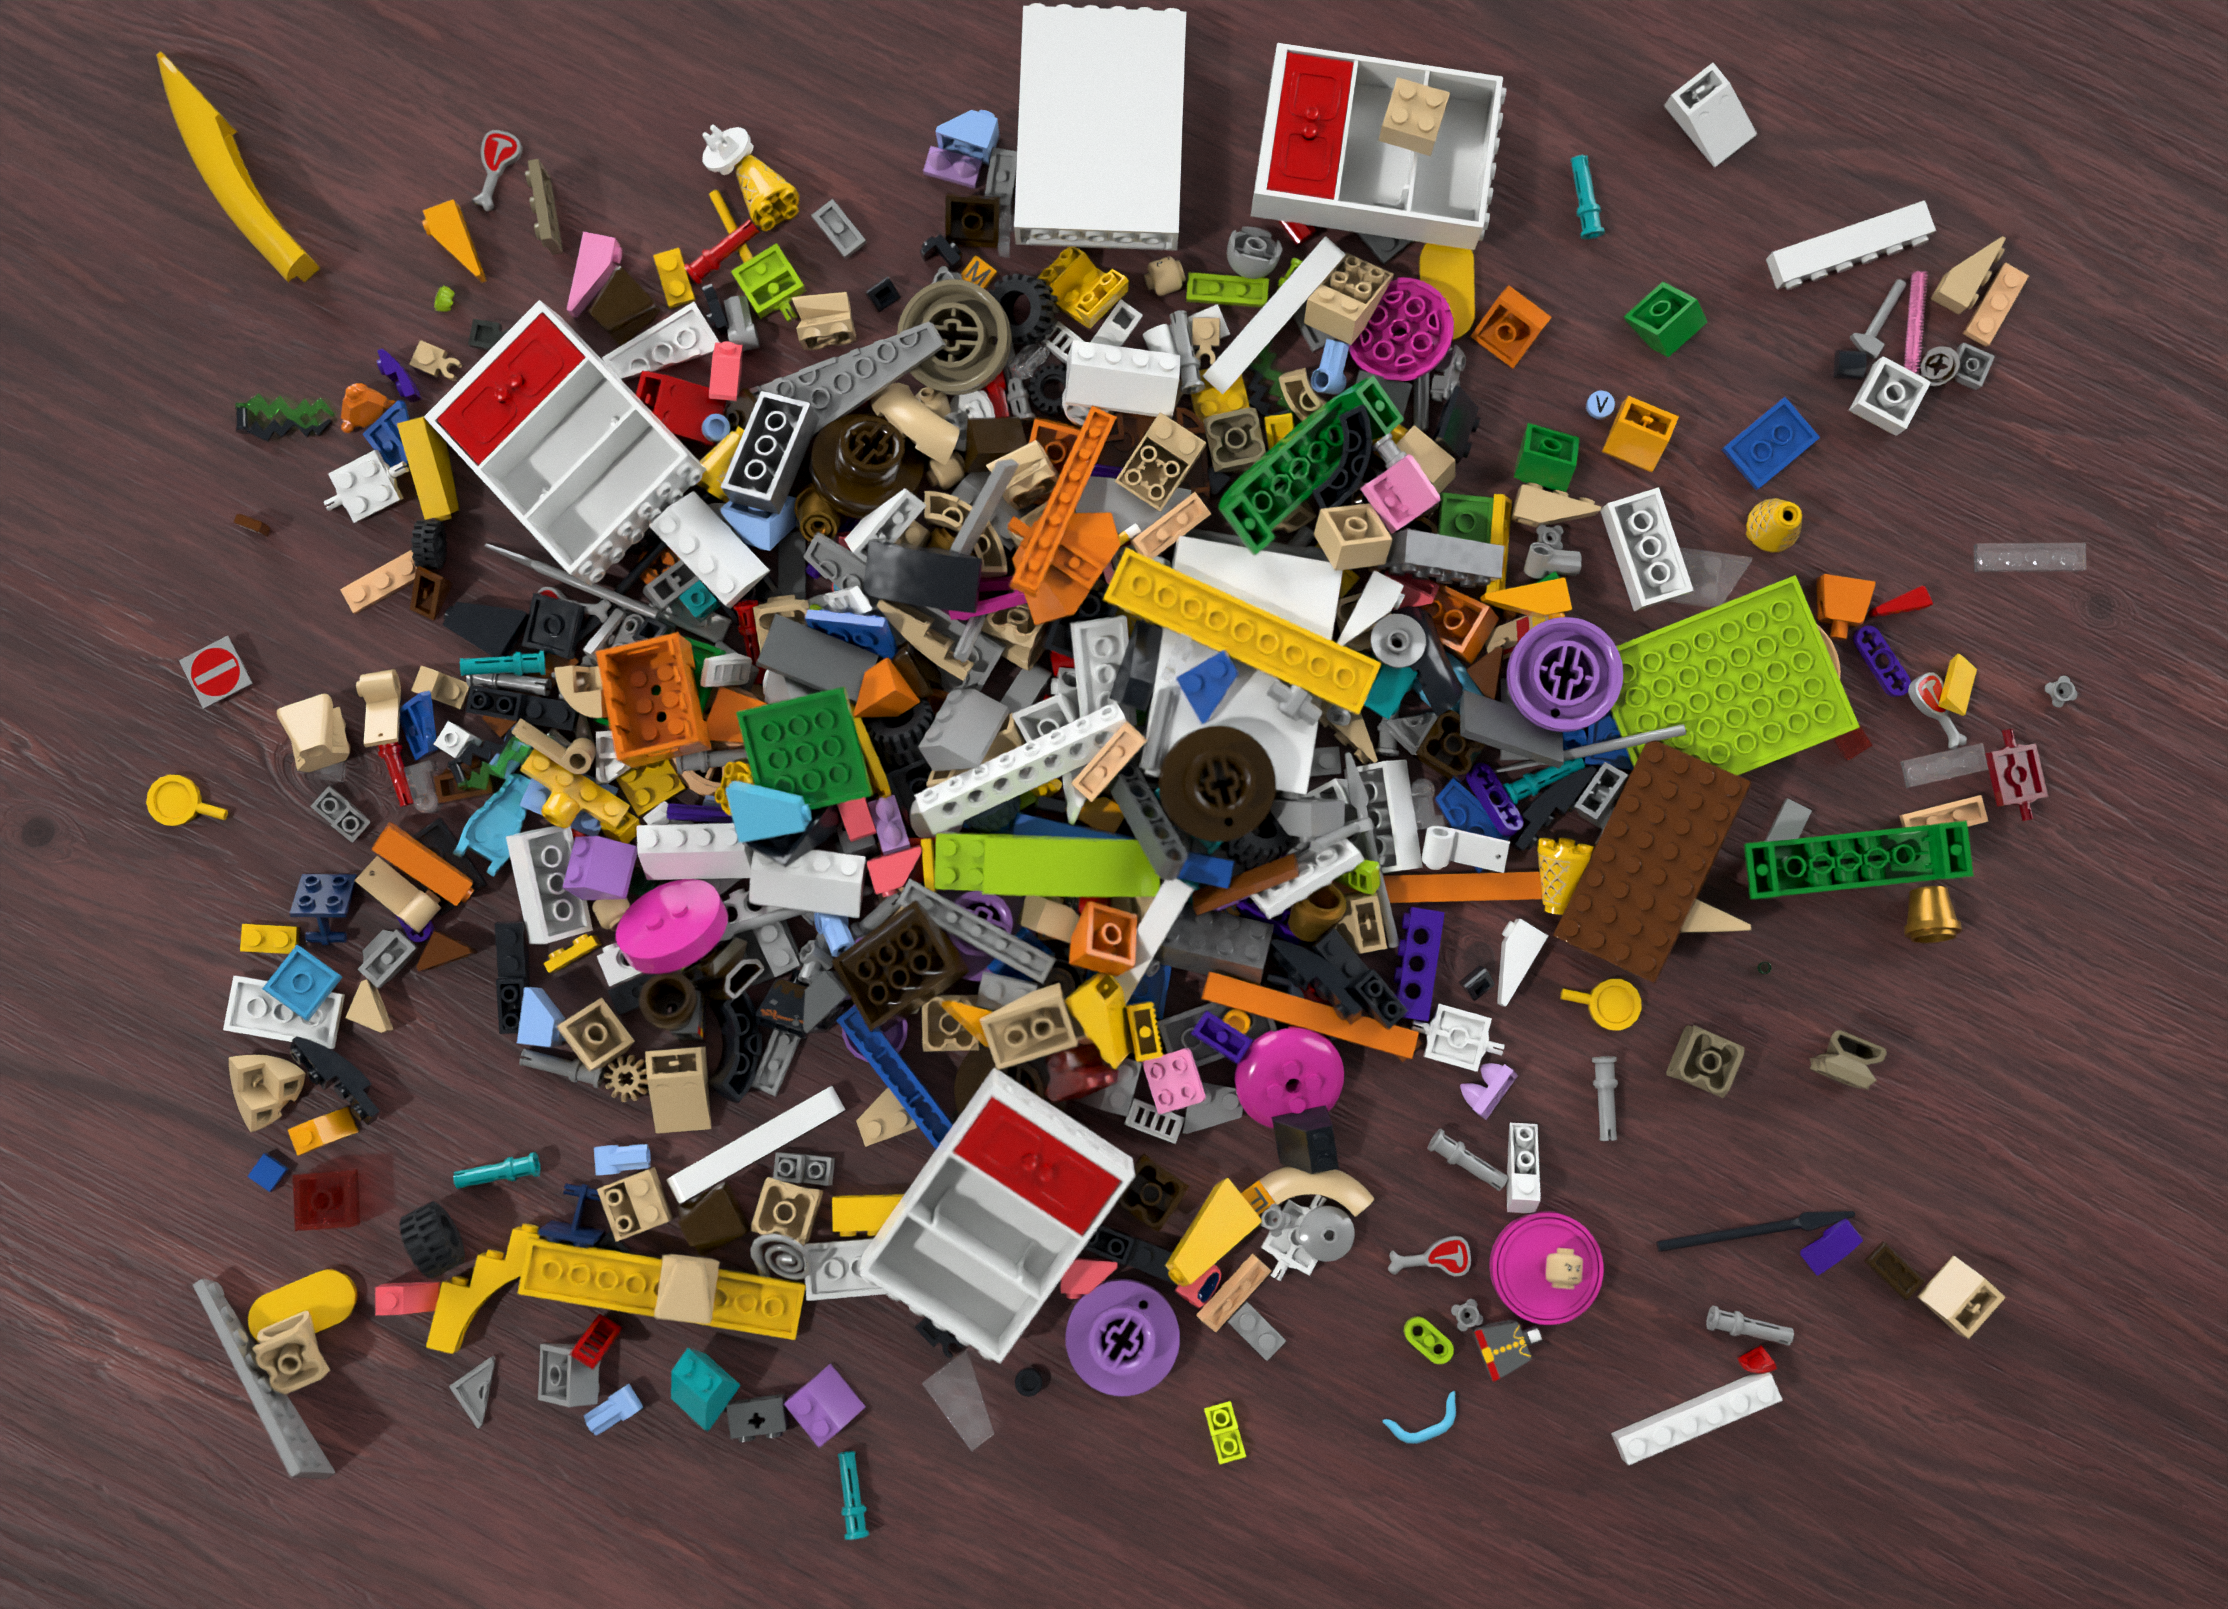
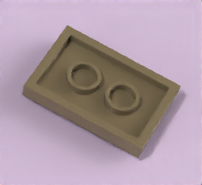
M539 159L529 160V170L525 171L528 186L533 189L534 196L530 197L532 212L537 213L538 223H534L536 237L538 240L541 239L543 247H547L552 255L562 254L563 250L550 175Z

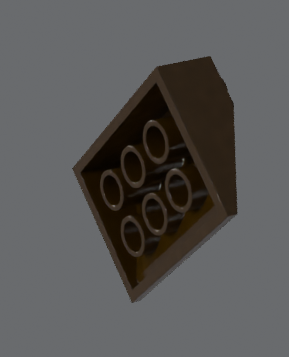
M914 900L831 961L870 1032H886L970 972L958 949L918 900Z

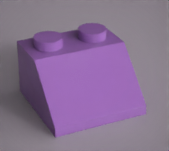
M599 836L575 837L562 888L581 900L626 899L637 857V847Z
M831 1363L784 1403L818 1447H821L865 1408L863 1402Z

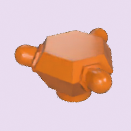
M362 383L347 387L342 403L341 418L344 421L341 425L342 431L351 433L355 426L366 427L373 424L396 401L388 400L383 394L368 388L367 385Z

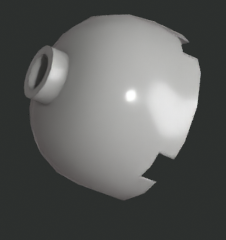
M1242 227L1241 232L1237 233L1234 230L1227 245L1226 254L1229 265L1241 277L1249 279L1264 278L1275 269L1282 252L1281 243L1278 240L1275 243L1271 239L1272 234L1260 228Z

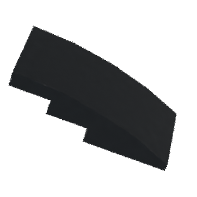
M872 539L868 543L863 594L917 606L976 613L983 558L935 547L928 549L906 543L898 545Z

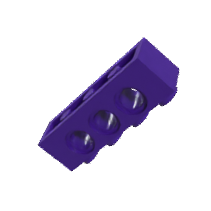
M1411 907L1408 913L1404 912L1402 928L1406 929L1404 940L1400 939L1399 941L1400 945L1398 946L1397 954L1402 956L1400 967L1396 966L1393 982L1398 983L1395 996L1408 1010L1402 1016L1404 1018L1429 1021L1445 912ZM1417 929L1424 930L1427 935V939L1422 945L1417 944L1413 939V934ZM1413 956L1420 957L1423 962V966L1418 972L1411 970L1409 966V961ZM1410 983L1416 984L1419 989V993L1414 999L1408 998L1405 994V988Z

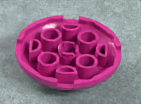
M1402 277L1398 278V280H1393L1387 287L1366 327L1352 345L1349 346V353L1363 371L1384 377L1383 379L1403 382L1421 377L1434 369L1443 360L1451 346L1454 333L1451 309L1442 294L1431 285L1413 278ZM1396 330H1406V334L1402 336L1393 335Z
M1288 1026V1029L1275 1032L1271 1030L1258 1037L1247 1049L1237 1065L1235 1073L1236 1092L1243 1109L1255 1121L1270 1128H1273L1272 1117L1288 1113L1298 1114L1304 1110L1325 1105L1329 1112L1337 1102L1344 1083L1342 1059L1331 1041L1321 1033L1298 1026ZM1290 1079L1297 1080V1083L1294 1082L1291 1085L1286 1084Z

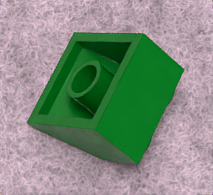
M1665 282L1657 286L1624 316L1625 321L1651 349L1666 357L1671 356L1707 323L1706 317L1696 298Z
M1527 423L1516 461L1514 478L1520 479L1525 483L1545 486L1552 491L1566 492L1577 464L1579 437Z

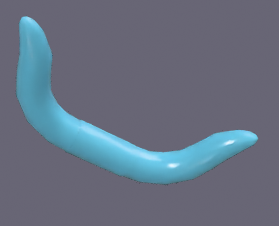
M1452 1391L1447 1398L1444 1419L1440 1423L1419 1432H1405L1396 1422L1389 1419H1384L1383 1423L1399 1440L1405 1443L1417 1444L1446 1432L1454 1423L1456 1417V1393Z

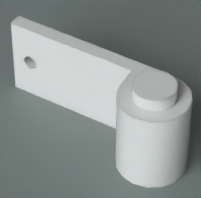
M1218 304L1187 317L1191 338L1193 318H1220V339L1230 335ZM1162 324L1143 333L1149 351L1178 355L1172 324L1169 326ZM1193 346V350H1196V349H1199V348H1200V347H1195V346Z
M1431 826L1426 831L1422 862L1433 870L1442 869V867L1449 864V861L1504 873L1510 842L1448 827Z

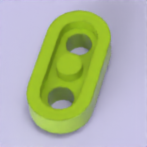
M1416 1316L1410 1318L1405 1323L1404 1335L1406 1339L1435 1364H1444L1452 1358L1454 1348L1451 1341L1425 1318ZM1421 1326V1334L1414 1335L1413 1328ZM1436 1344L1443 1345V1351L1441 1353L1434 1352V1346Z

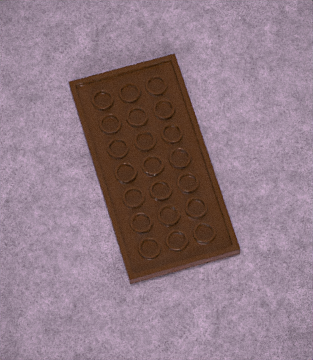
M1658 741L1647 742L1553 936L1656 984L1752 782Z

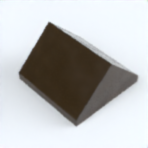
M946 194L945 240L949 244L954 242L958 246L999 248L1002 210L1000 197Z
M968 418L964 472H991L986 467L987 464L1026 445L1020 418Z

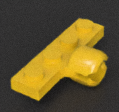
M535 748L520 769V771L551 791V795L543 805L541 813L547 821L557 827L568 828L578 813L583 811L615 830L630 807L629 804L587 777L568 771Z

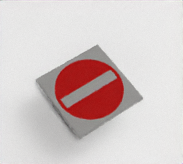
M229 636L179 660L203 709L253 684Z

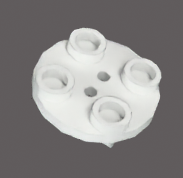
M711 125L710 129L713 134L710 136L706 132L703 133V138L707 143L703 153V163L708 170L727 175L732 172L735 164L753 151L751 138L745 129L739 127L730 128L722 132L715 125Z
M978 390L970 394L954 396L950 403L951 413L944 416L946 421L960 428L958 439L966 441L968 418L995 417L993 405L986 392Z

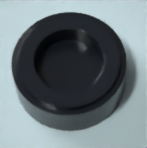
M1027 1367L1017 1373L1015 1387L1021 1395L1031 1397L1036 1395L1042 1388L1043 1380L1038 1370Z

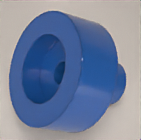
M1584 730L1562 732L1563 751L1587 745V737Z

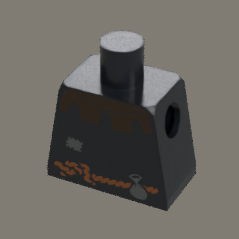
M794 969L790 981L780 978L775 980L756 1013V1023L758 1025L807 1039L808 1033L803 1030L805 989L807 987L805 986L806 984L798 980L801 970Z

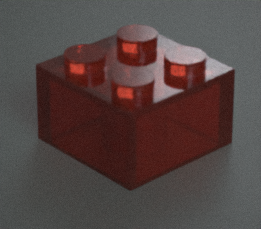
M358 1169L303 1172L293 1175L295 1231L348 1228L360 1224Z

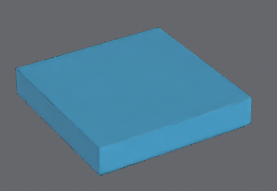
M296 945L262 989L300 1017L309 1021L343 977L302 947Z

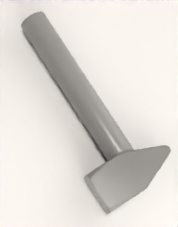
M1896 280L1866 333H1853L1850 336L1858 350L1865 352L1867 356L1873 359L1877 358L1884 346V343L1875 337L1906 286L1903 280Z
M1361 818L1344 822V827L1312 841L1311 849L1317 852L1353 834L1373 830L1371 818Z

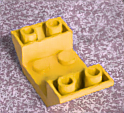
M1068 247L1063 250L1059 257L1048 268L1044 269L1037 278L1042 279L1046 282L1047 286L1052 287L1054 291L1051 295H1055L1058 298V302L1055 303L1057 307L1089 329L1128 292L1129 280L1117 271L1111 269L1108 273H1104L1096 268L1085 252L1076 247Z

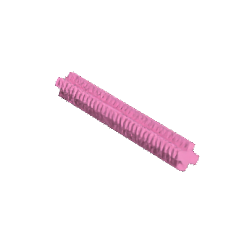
M1918 271L1911 275V298L1908 311L1910 318H1908L1907 325L1908 334L1906 339L1908 341H1906V357L1904 361L1906 364H1904V368L1916 374L1920 372V370H1917L1920 367L1917 366L1921 365L1917 363L1921 362V360H1918L1921 358L1918 357L1921 354L1918 353L1922 352L1919 350L1922 349V347H1919L1922 344L1919 343L1923 339V337H1920L1923 335L1920 334L1923 331L1920 330L1924 329L1920 326L1924 325L1921 324L1924 322L1921 320L1924 319L1922 316L1925 315L1922 314L1925 312L1922 311L1925 309L1922 307L1925 306L1924 303L1926 302L1923 301L1926 299L1923 298L1926 296L1924 293L1927 292L1923 291L1927 289L1924 288L1927 286L1925 285L1927 283L1925 280L1928 279L1925 278L1928 276L1925 275V273H1928L1926 271Z

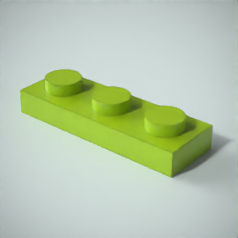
M1188 272L1186 302L1263 307L1267 303L1269 279H1249L1241 276Z

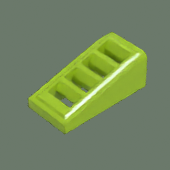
M1364 859L1354 869L1341 874L1333 879V881L1360 892L1374 895L1380 886L1379 862Z

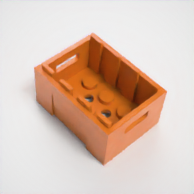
M673 633L596 651L617 761L633 768L712 749L707 722L703 721L693 671L696 669L691 643L678 633ZM658 685L661 687V693L655 696L652 694V689ZM661 712H665L667 716L664 722L657 720V716Z

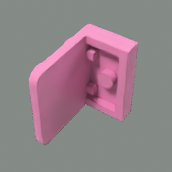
M1407 455L1387 471L1360 488L1391 534L1440 501V496L1435 487L1430 483L1418 462L1411 455Z
M1185 1048L1172 1053H1165L1161 1058L1142 1061L1158 1114L1191 1106L1205 1100L1204 1089L1190 1049Z

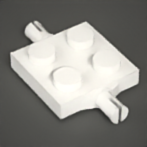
M374 450L328 473L336 488L337 495L325 500L324 505H329L326 507L329 511L343 505L353 522H359L404 499L397 487L396 477L409 472V468L404 467L407 465L404 461L390 468L384 462L379 450Z
M1437 1004L1434 1018L1430 1024L1414 1019L1412 1024L1422 1028L1411 1026V1030L1426 1034L1427 1044L1423 1057L1477 1072L1481 1058L1486 1051L1502 1056L1503 1051L1493 1047L1504 1049V1044L1489 1041L1488 1031L1492 1018L1442 1004Z
M1316 1195L1310 1207L1300 1206L1287 1199L1282 1211L1291 1215V1223L1282 1229V1234L1279 1237L1272 1236L1271 1231H1269L1261 1245L1262 1249L1273 1254L1279 1261L1271 1274L1277 1280L1281 1281L1288 1267L1299 1269L1307 1275H1310L1318 1260L1311 1257L1304 1250L1299 1233L1305 1216L1313 1209L1323 1206L1327 1200L1323 1196ZM1326 1231L1324 1238L1330 1240L1333 1231Z

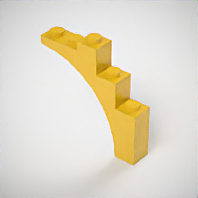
M522 1224V1227L514 1228L506 1258L503 1257V1252L496 1250H487V1253L478 1255L471 1284L468 1283V1278L461 1276H452V1279L442 1282L426 1348L451 1354L460 1350L466 1331L478 1310L492 1294L509 1281L521 1276L528 1238L544 1239L545 1237L538 1235V1226Z

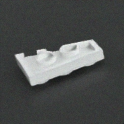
M858 586L807 599L809 606L818 604L822 609L830 612H851L856 615L867 616L872 610L867 596L862 593Z

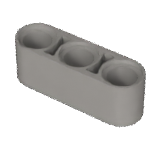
M1037 662L1031 671L1022 668L1000 703L1009 708V713H1014L1034 705L1052 677L1053 672Z

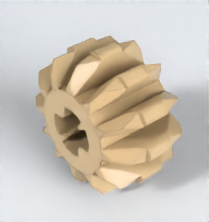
M629 1055L627 1062L623 1056L617 1058L618 1065L613 1062L608 1065L614 1073L604 1074L605 1078L612 1079V1082L607 1083L605 1087L606 1089L615 1087L611 1096L616 1098L621 1094L622 1102H627L629 1095L633 1101L639 1100L638 1092L643 1095L648 1092L643 1084H648L647 1078H644L647 1070L641 1069L645 1061L640 1059L635 1064L634 1055ZM632 1073L633 1077L631 1079H634V1082L625 1084L623 1080L626 1078H623V1074Z

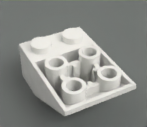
M1714 63L1710 64L1674 92L1664 105L1714 168L1757 135L1731 84Z

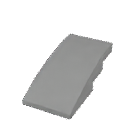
M1090 476L1077 504L1076 513H1112L1117 534H1120L1133 524H1137L1141 532H1143L1190 496L1191 490L1177 488L1160 512L1115 482L1116 479Z

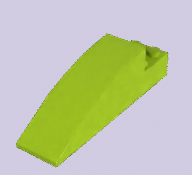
M967 832L936 833L935 889L983 891V894L1076 897H1156L1160 890V877L1156 874L1137 839Z

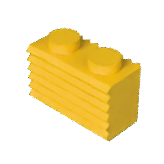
M1151 1001L1126 1005L1136 1062L1161 1058L1163 1056L1162 1047L1160 1046L1161 1041L1159 1040L1160 1036L1158 1035L1159 1030H1157L1158 1025L1156 1024L1157 1019H1155V1009L1153 1008L1154 1003Z

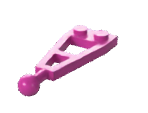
M1014 576L980 578L979 592L1014 590V593L979 601L976 613L949 610L951 620H968L970 617L1027 603L1023 592L1009 587Z

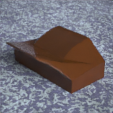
M478 757L472 759L471 767L462 763L461 767L468 780V783L458 787L448 767H446L442 774L433 776L439 804L460 802L495 794L490 767L483 765Z

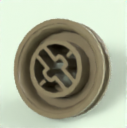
M942 280L926 286L908 302L900 317L897 335L902 331L926 322H932L946 344V347L909 371L926 387L946 395H966L989 385L1003 370L1011 350V327L1003 307L984 288L965 280ZM960 333L967 340L977 341L956 340L954 346L947 339H958ZM993 337L998 339L996 345H994ZM943 352L948 353V358L944 355Z

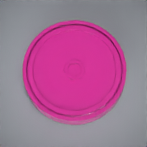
M681 879L668 882L647 892L626 910L616 929V941L627 962L634 969L648 974L672 972L694 963L718 943L727 927L728 912L717 890L711 884L698 879Z
M1552 1211L1527 1213L1510 1222L1495 1240L1489 1262L1491 1281L1501 1301L1521 1318L1544 1325L1564 1323L1586 1311L1599 1293L1604 1272L1601 1251L1591 1233L1576 1220ZM1557 1248L1574 1249V1255L1580 1256L1583 1259L1582 1281L1580 1284L1574 1285V1289L1552 1287V1283L1546 1280L1547 1256L1551 1253H1557Z

